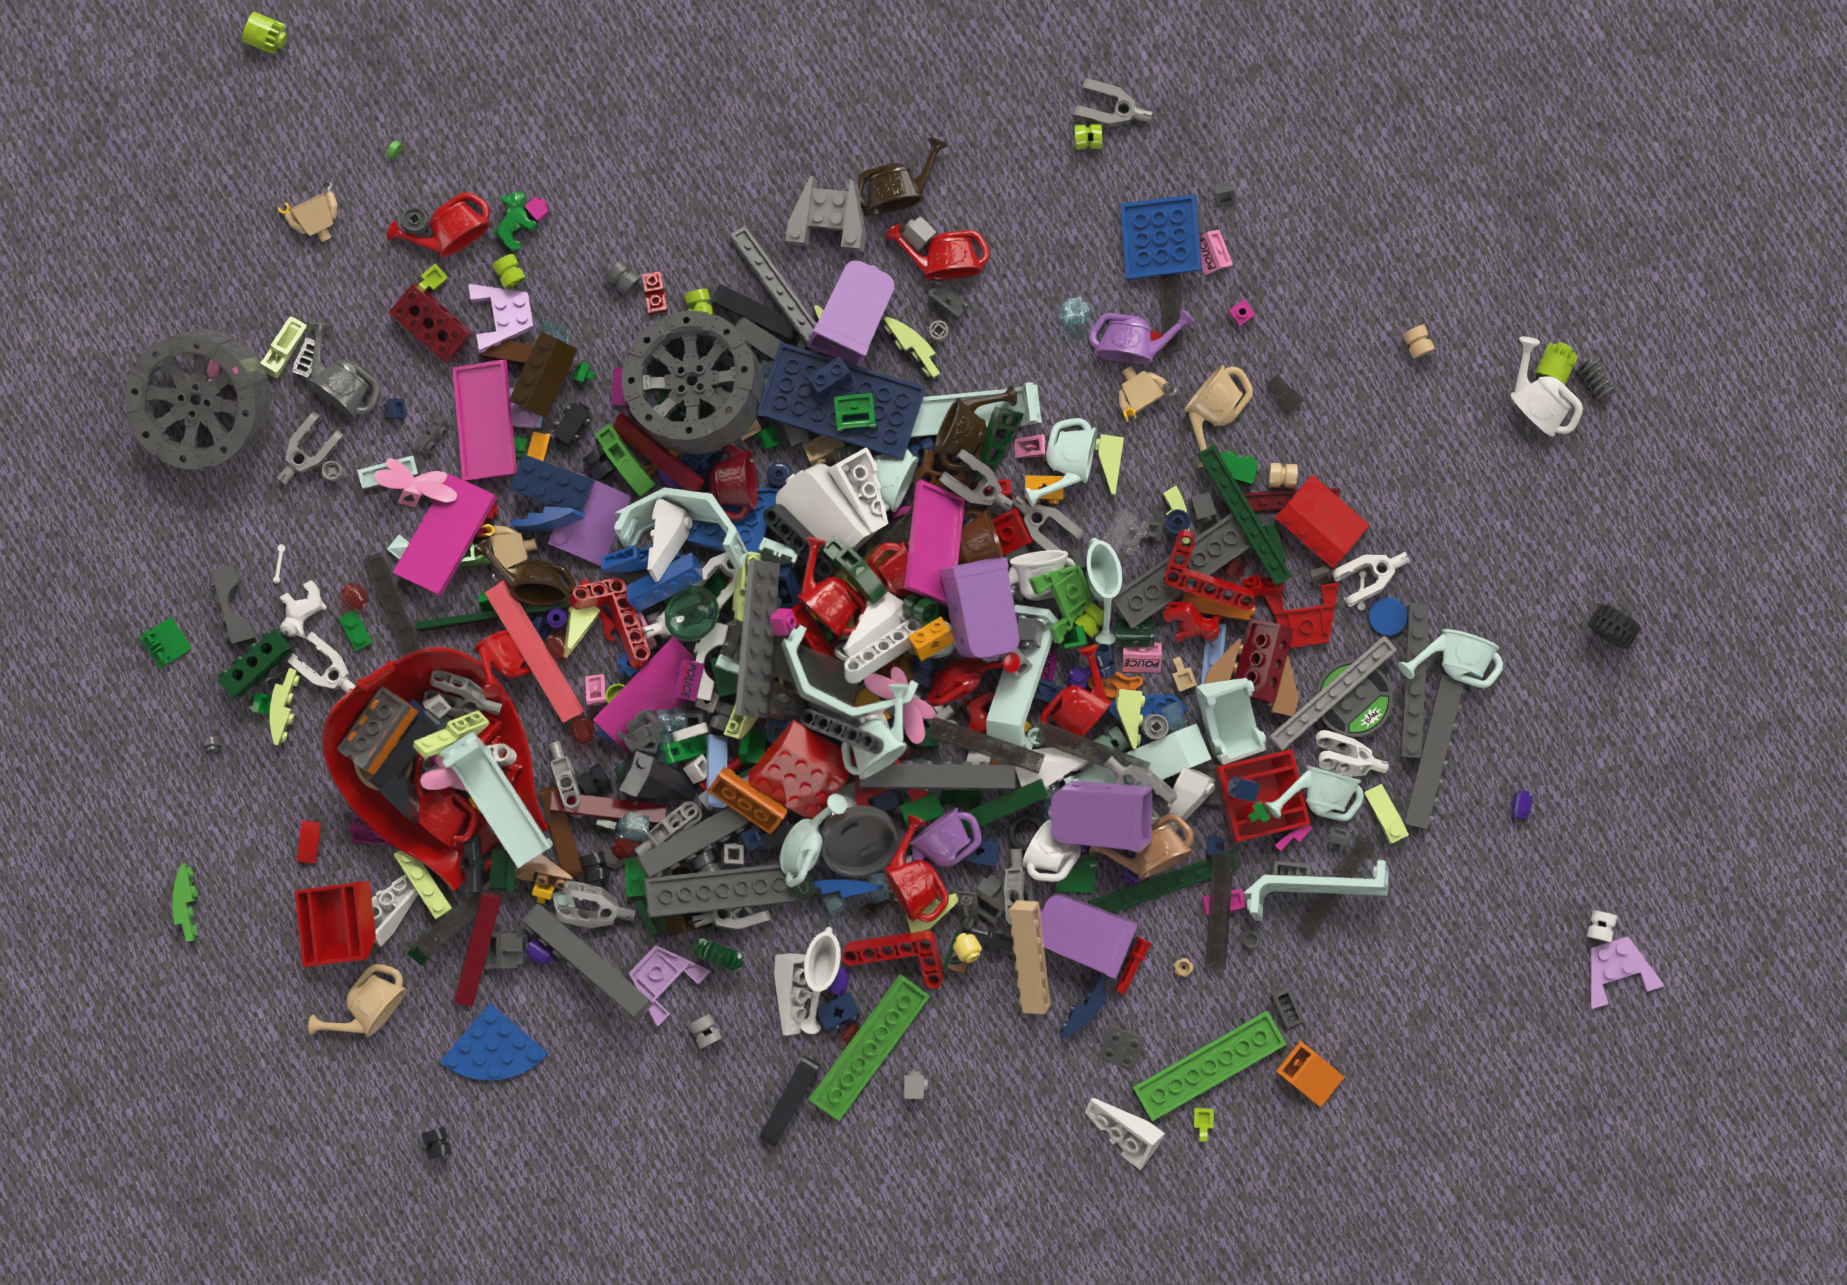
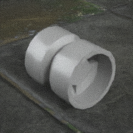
M1151 714L1143 718L1140 729L1146 738L1161 739L1167 734L1169 724L1162 715Z
M710 1014L688 1025L692 1034L697 1036L695 1040L700 1049L722 1038L718 1028L713 1027L715 1022ZM708 1030L709 1035L704 1036L702 1032Z

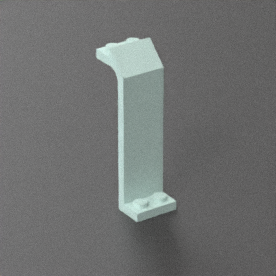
M1033 382L1015 388L1017 393V404L1015 406L1001 401L980 406L975 410V413L985 420L987 426L995 406L1022 412L1024 415L1019 427L1040 423L1041 414L1037 385H1033ZM1007 389L924 397L911 438L937 435L948 409L956 398L968 400L998 395L1006 392Z
M1015 605V614L1018 619L1037 618L1043 624L1041 646L1033 647V649L1017 647L1033 665L1021 677L1018 678L1014 673H1008L1003 669L986 719L987 745L1003 750L1012 749L1017 752H1031L1033 744L1024 734V725L1053 640L1049 628L1059 620L1049 609Z
M1194 724L1114 759L1123 767L1128 768L1131 764L1151 770L1163 780L1180 773L1183 767L1191 768L1211 760V757L1197 724ZM1104 762L1077 775L1065 778L1064 781L1066 784L1070 781L1115 784L1117 776L1104 766L1106 763ZM1126 776L1128 783H1134L1132 777ZM1139 781V783L1136 786L1148 784L1146 782Z
M474 732L469 733L440 752L444 758L442 762L446 768L451 766L518 868L551 848L553 842L550 838L546 839L486 745Z
M1378 860L1377 866H1374L1373 871L1375 879L1263 875L1244 892L1248 900L1247 910L1255 921H1262L1264 898L1273 891L1387 896L1389 869L1386 861Z

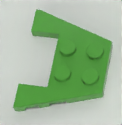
M1080 565L1069 566L1028 579L1034 594L1040 595L1049 587L1053 592L1063 616L1061 620L1049 628L1055 643L1058 644L1062 643L1064 640L1063 636L1073 628V622L1083 614L1093 600V595Z

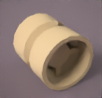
M1420 325L1402 334L1405 343L1411 345L1408 350L1412 359L1435 350L1432 340L1426 338L1428 331L1425 325Z
M1270 462L1268 486L1280 488L1281 485H1284L1285 488L1296 489L1297 464H1286L1283 467L1281 463Z

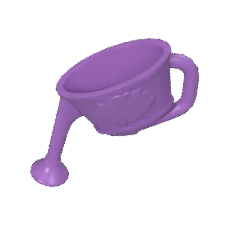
M1180 309V318L1177 323L1161 338L1151 341V328L1142 318L1106 313L1091 328L1089 341L1095 348L1094 354L1098 357L1126 364L1147 365L1153 362L1152 357L1182 327L1195 325L1196 323L1188 312ZM1106 321H1110L1105 334L1099 342L1096 338L1097 333Z
M957 808L938 818L911 839L909 844L912 845L913 861L916 859L924 860L925 857H928L936 866L949 867L957 864L975 851L982 842L976 818L967 812L958 813ZM967 820L971 825L974 841L957 853L971 841L961 821Z

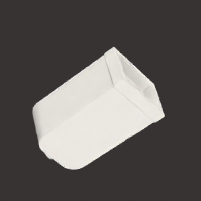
M816 464L785 480L787 484L776 495V504L783 505L816 538L827 542L835 536L845 547L849 545L856 552L880 530L878 529L873 533L869 531L835 483L827 465Z

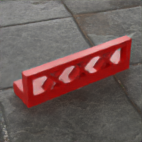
M798 602L791 608L797 623L795 629L799 625L807 628L798 648L822 677L830 676L842 663L835 655L834 650L804 602Z

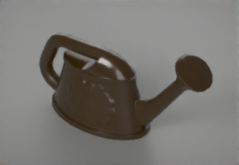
M928 138L931 152L921 174L913 179L910 173V168L901 163H889L862 172L856 183L858 185L861 207L866 208V212L869 215H879L900 211L923 201L924 196L922 192L936 156L941 149L948 147V145L940 139ZM869 178L868 201H865L862 197L864 182Z
M1012 385L1007 388L1006 392L998 395L968 400L955 399L941 423L934 444V453L939 454L940 461L945 468L952 471H969L972 469L967 463H951L947 455L957 456L961 449H964L979 460L983 450L987 425L985 420L975 413V410L980 406L1001 401L1015 406L1017 404V393Z
M491 540L481 541L474 549L475 555H483L488 558L510 585L511 595L527 604L538 606L563 604L569 599V595L572 594L573 589L576 587L573 576L563 565L544 562L538 559H528L516 565V573H512L493 555ZM559 572L564 576L569 587H564Z

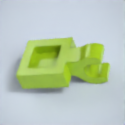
M435 263L421 275L424 281L419 285L426 290L431 287L435 291L448 280V277Z
M1194 1108V1128H1199V1142H1207L1208 1128L1213 1129L1214 1109Z

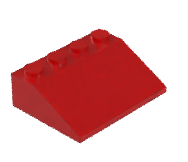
M1313 474L1274 517L1331 568L1338 564L1369 527V524Z

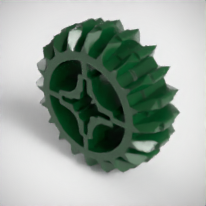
M698 938L693 951L696 957L735 972L740 971L745 958L743 953L704 938Z

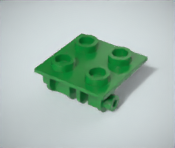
M172 616L153 629L146 630L139 637L159 669L192 649Z
M1080 854L1068 875L1063 880L1056 882V892L1095 893L1096 854Z

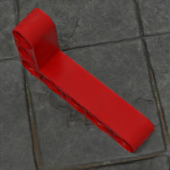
M1190 530L1180 531L1164 572L1167 585L1242 610L1252 609L1255 605V595L1251 589L1187 568L1195 545V538ZM1185 537L1191 540L1187 544L1181 542ZM1177 555L1184 556L1182 561H1177L1174 558ZM1174 572L1178 574V577L1173 579L1168 575ZM1193 578L1196 580V583L1191 585L1186 581ZM1211 584L1215 588L1213 590H1206L1205 586ZM1227 590L1233 592L1231 596L1223 595V593ZM1245 596L1251 598L1249 602H1243L1241 599Z
M612 578L576 586L569 600L570 605L575 609H584L608 603L631 666L636 669L643 668L650 656V650L635 609L627 601L625 582L620 578Z
M929 930L848 942L841 956L842 961L846 965L919 956L924 981L929 988L936 989L940 987L944 977V969L936 936ZM926 940L930 942V944H925L922 941ZM904 943L910 944L911 947H906ZM885 946H890L892 950L886 949ZM866 949H871L874 952L870 953ZM848 952H853L855 955H849ZM926 958H932L934 961H928ZM931 975H936L938 978L934 979Z

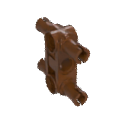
M924 450L922 464L913 475L914 489H916V482L922 480V476L925 474L927 483L961 497L939 480L943 473L932 469L935 458L934 451ZM958 458V463L966 464L963 460ZM956 471V474L951 475L970 489L969 477H967L968 471Z

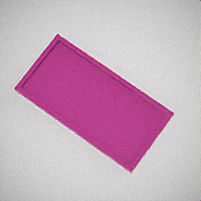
M507 360L453 367L462 480L472 481L516 474Z
M448 474L443 484L456 492V500L449 503L436 500L432 502L393 571L396 576L439 596H442L497 499L496 495L451 474Z
M920 480L916 482L905 589L947 606L939 569L958 565L965 499Z
M674 637L660 649L593 719L629 755L632 753L616 734L618 730L623 735H626L628 729L625 727L627 722L645 709H650L657 719L665 723L687 700L673 696L682 659L696 661V658ZM705 668L707 676L710 677L712 674Z

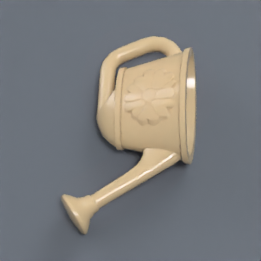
M1223 364L1218 367L1195 393L1184 411L1189 412L1200 452L1207 448L1202 430L1204 420L1212 423L1214 426L1228 425L1235 420L1253 396V389L1246 374L1238 367L1225 368ZM1231 374H1235L1239 377L1246 391L1244 397L1240 400V402L1237 405L1236 403L1239 401L1243 393L1239 391V389L1229 376ZM1201 461L1198 464L1199 468L1203 467Z
M382 964L369 966L347 995V1010L353 1014L355 1019L349 1023H328L318 1020L315 1015H311L308 1022L309 1034L312 1036L319 1030L365 1033L367 1037H370L388 1020L407 992V989L402 987L403 978L401 973L393 967ZM376 971L392 975L395 978V984L385 981L377 975H371Z

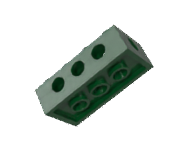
M276 629L267 630L262 635L263 639L258 644L256 642L247 649L249 652L244 657L241 655L233 662L235 665L232 668H226L220 673V679L217 681L232 698L239 700L269 673L271 668L279 664L295 649L280 631ZM272 646L271 653L267 654V648ZM257 659L258 664L252 667V662ZM243 672V678L238 680V675Z

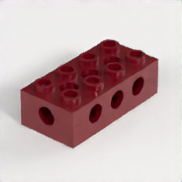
M419 283L411 284L388 312L444 363L451 362L475 334L426 289L421 287ZM416 306H418L420 309L418 315L415 312ZM430 319H432L434 322L433 327H431L429 324ZM444 331L448 334L447 340L443 337Z
M1250 619L1235 679L1246 678L1248 681L1251 680L1254 691L1250 699L1275 704L1294 629L1278 623Z

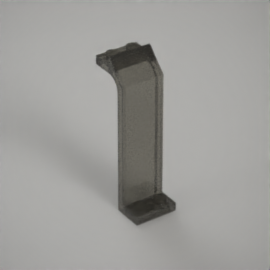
M736 618L733 619L720 651L721 655L739 662L743 621ZM774 635L771 675L795 684L781 647V643L785 638ZM799 644L796 653L808 684L854 707L864 679L857 683H849L845 679V662Z

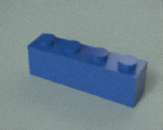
M691 552L670 563L658 582H655L651 574L626 586L627 601L639 613L703 580L702 564Z

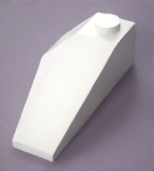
M867 447L828 468L835 483L871 533L888 524L884 501H882L880 493L881 486L876 473L877 466Z
M662 499L656 500L652 520L655 521V530H651L653 547L649 548L648 571L655 582L660 580L687 539L690 528H692V519L688 516L685 509Z
M889 592L874 605L869 600L867 601V608L864 614L860 615L858 619L860 622L856 630L852 631L843 649L848 659L908 619H911V617L903 613V601Z
M1090 743L1031 750V752L1026 751L1012 756L1021 787L1042 778L1047 790L1050 784L1057 780L1059 782L1065 779L1064 775L1071 771L1079 770L1095 759Z
M1183 767L1173 789L1177 793L1178 798L1172 804L1168 803L1169 814H1175L1186 821L1208 796L1213 793L1216 780L1198 770ZM1172 821L1162 825L1165 826L1170 824L1174 831H1176L1179 828V826Z
M406 874L392 882V886L384 891H378L376 896L372 898L376 932L375 943L380 947L395 932L419 894Z
M789 953L775 956L774 977L782 1033L785 1036L800 1033V1023L804 1020L807 1012L804 1004L807 998L811 999L812 996L805 978L804 964L806 955Z
M1095 1098L1090 1100L1085 1111L1100 1130H1107L1111 1137L1109 1141L1112 1144L1117 1142L1124 1150L1121 1155L1140 1170L1155 1152L1165 1134L1150 1122Z

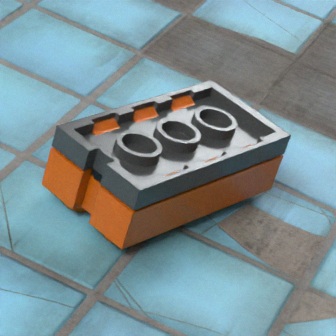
M381 686L337 750L352 759L362 769L375 775L419 711L394 692Z

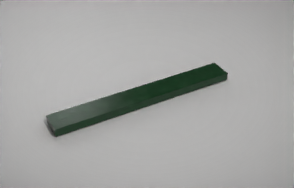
M1214 444L1197 454L1199 460L1273 584L1277 586L1291 578L1292 575Z
M566 601L563 604L554 606L527 605L522 607L527 615L550 612L556 608L561 610L568 609L569 603ZM493 610L415 622V628L418 631L500 618L496 611Z
M1041 778L967 811V813L972 814L976 818L979 827L1050 795ZM961 820L966 833L972 831L970 823L967 820ZM910 844L907 847L909 855H912V845Z
M1232 850L1087 902L1090 905L1114 913L1239 869Z

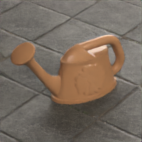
M1167 814L1159 818L1154 825H1151V843L1141 852L1135 851V858L1124 857L1108 847L1090 846L1089 853L1095 854L1098 852L1105 854L1138 874L1139 879H1145L1172 867L1192 854L1193 851L1189 847L1193 842L1194 835L1190 826L1179 816ZM1170 821L1177 824L1186 834L1185 841H1182L1170 824L1162 825Z

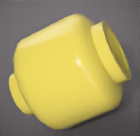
M960 934L956 937V942L953 945V949L960 961H966L967 963L977 960L982 951L977 938L972 934Z

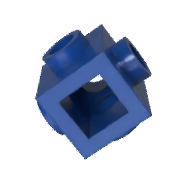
M626 651L618 657L620 659L617 662L620 665L618 670L625 677L629 675L632 678L641 670L629 667Z

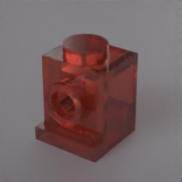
M630 828L624 835L622 834L614 841L616 844L611 847V852L621 861L633 853L635 848L639 847L643 842L635 831Z

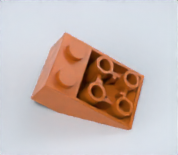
M1298 1041L1276 1069L1279 1075L1319 1107H1322L1345 1078L1301 1041Z

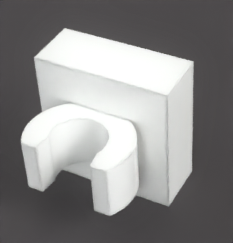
M942 705L934 707L937 711L934 718L939 725L955 714L949 705L945 708Z

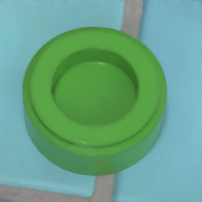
M393 141L387 150V157L393 161L396 160L403 148V144Z

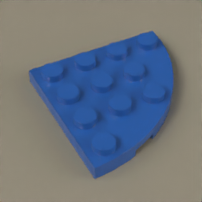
M770 487L758 488V505L756 510L750 509L748 515L742 520H730L738 531L747 552L759 553L758 550L763 537L766 538L770 528L763 519V512L776 504V495L781 489ZM719 502L721 508L728 512L739 513L743 508L721 505ZM696 521L689 532L686 542L687 544L726 552L723 542L727 534L718 523Z
M490 1003L439 1062L465 1077L478 1080H500L526 1072L542 1061L549 1053Z

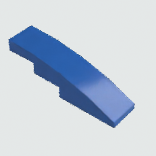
M545 506L543 513L529 512L527 520L512 519L511 526L523 532L547 531L584 519L585 514L573 508Z
M633 545L601 556L602 571L628 572L648 569L649 548L653 547V545L638 549L637 545ZM681 549L678 551L672 562L681 558Z
M834 879L808 882L809 890L821 888L822 895L840 891L842 898L884 889L883 885L861 880ZM802 883V890L807 891V885Z

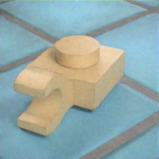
M1181 657L1172 659L1177 670L1172 676L1178 691L1196 686L1197 683L1191 667L1185 669Z

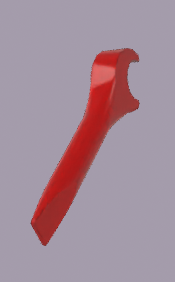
M585 578L580 583L581 585L588 584L589 581ZM602 605L595 606L600 609L599 617L603 624L605 638L610 641H616L617 639L611 636L612 629L617 628L616 623L609 618Z

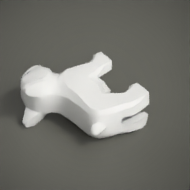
M312 580L303 584L308 591L307 599L295 601L289 593L280 596L281 601L286 604V617L280 625V631L283 636L306 638L303 629L304 621L321 609L326 610V605L320 597V590Z

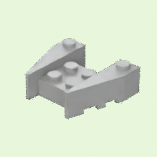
M810 176L788 221L785 241L790 245L809 247L811 228L843 231L841 247L845 251L864 252L867 233L864 226L858 185L853 180H850L848 191L817 188L818 180Z

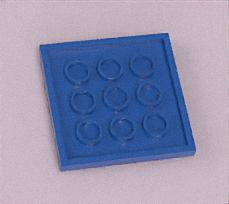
M1195 194L1121 204L1127 280L1202 271L1197 196Z

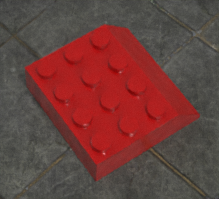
M793 719L749 772V786L801 816L813 819L828 804V798L832 794H836L846 783L850 772L845 768L841 746ZM850 752L851 762L854 765L856 761L855 755Z
M1293 749L1214 767L1232 842L1310 825L1302 789L1283 805L1280 810V818L1271 815L1270 819L1263 823L1261 818L1252 822L1248 817L1251 812L1255 811L1253 805L1261 800L1263 805L1265 802H1275L1299 779ZM1232 776L1260 783L1256 802L1237 799L1228 795L1227 786Z
M370 881L294 890L303 967L365 960L368 958L376 940Z

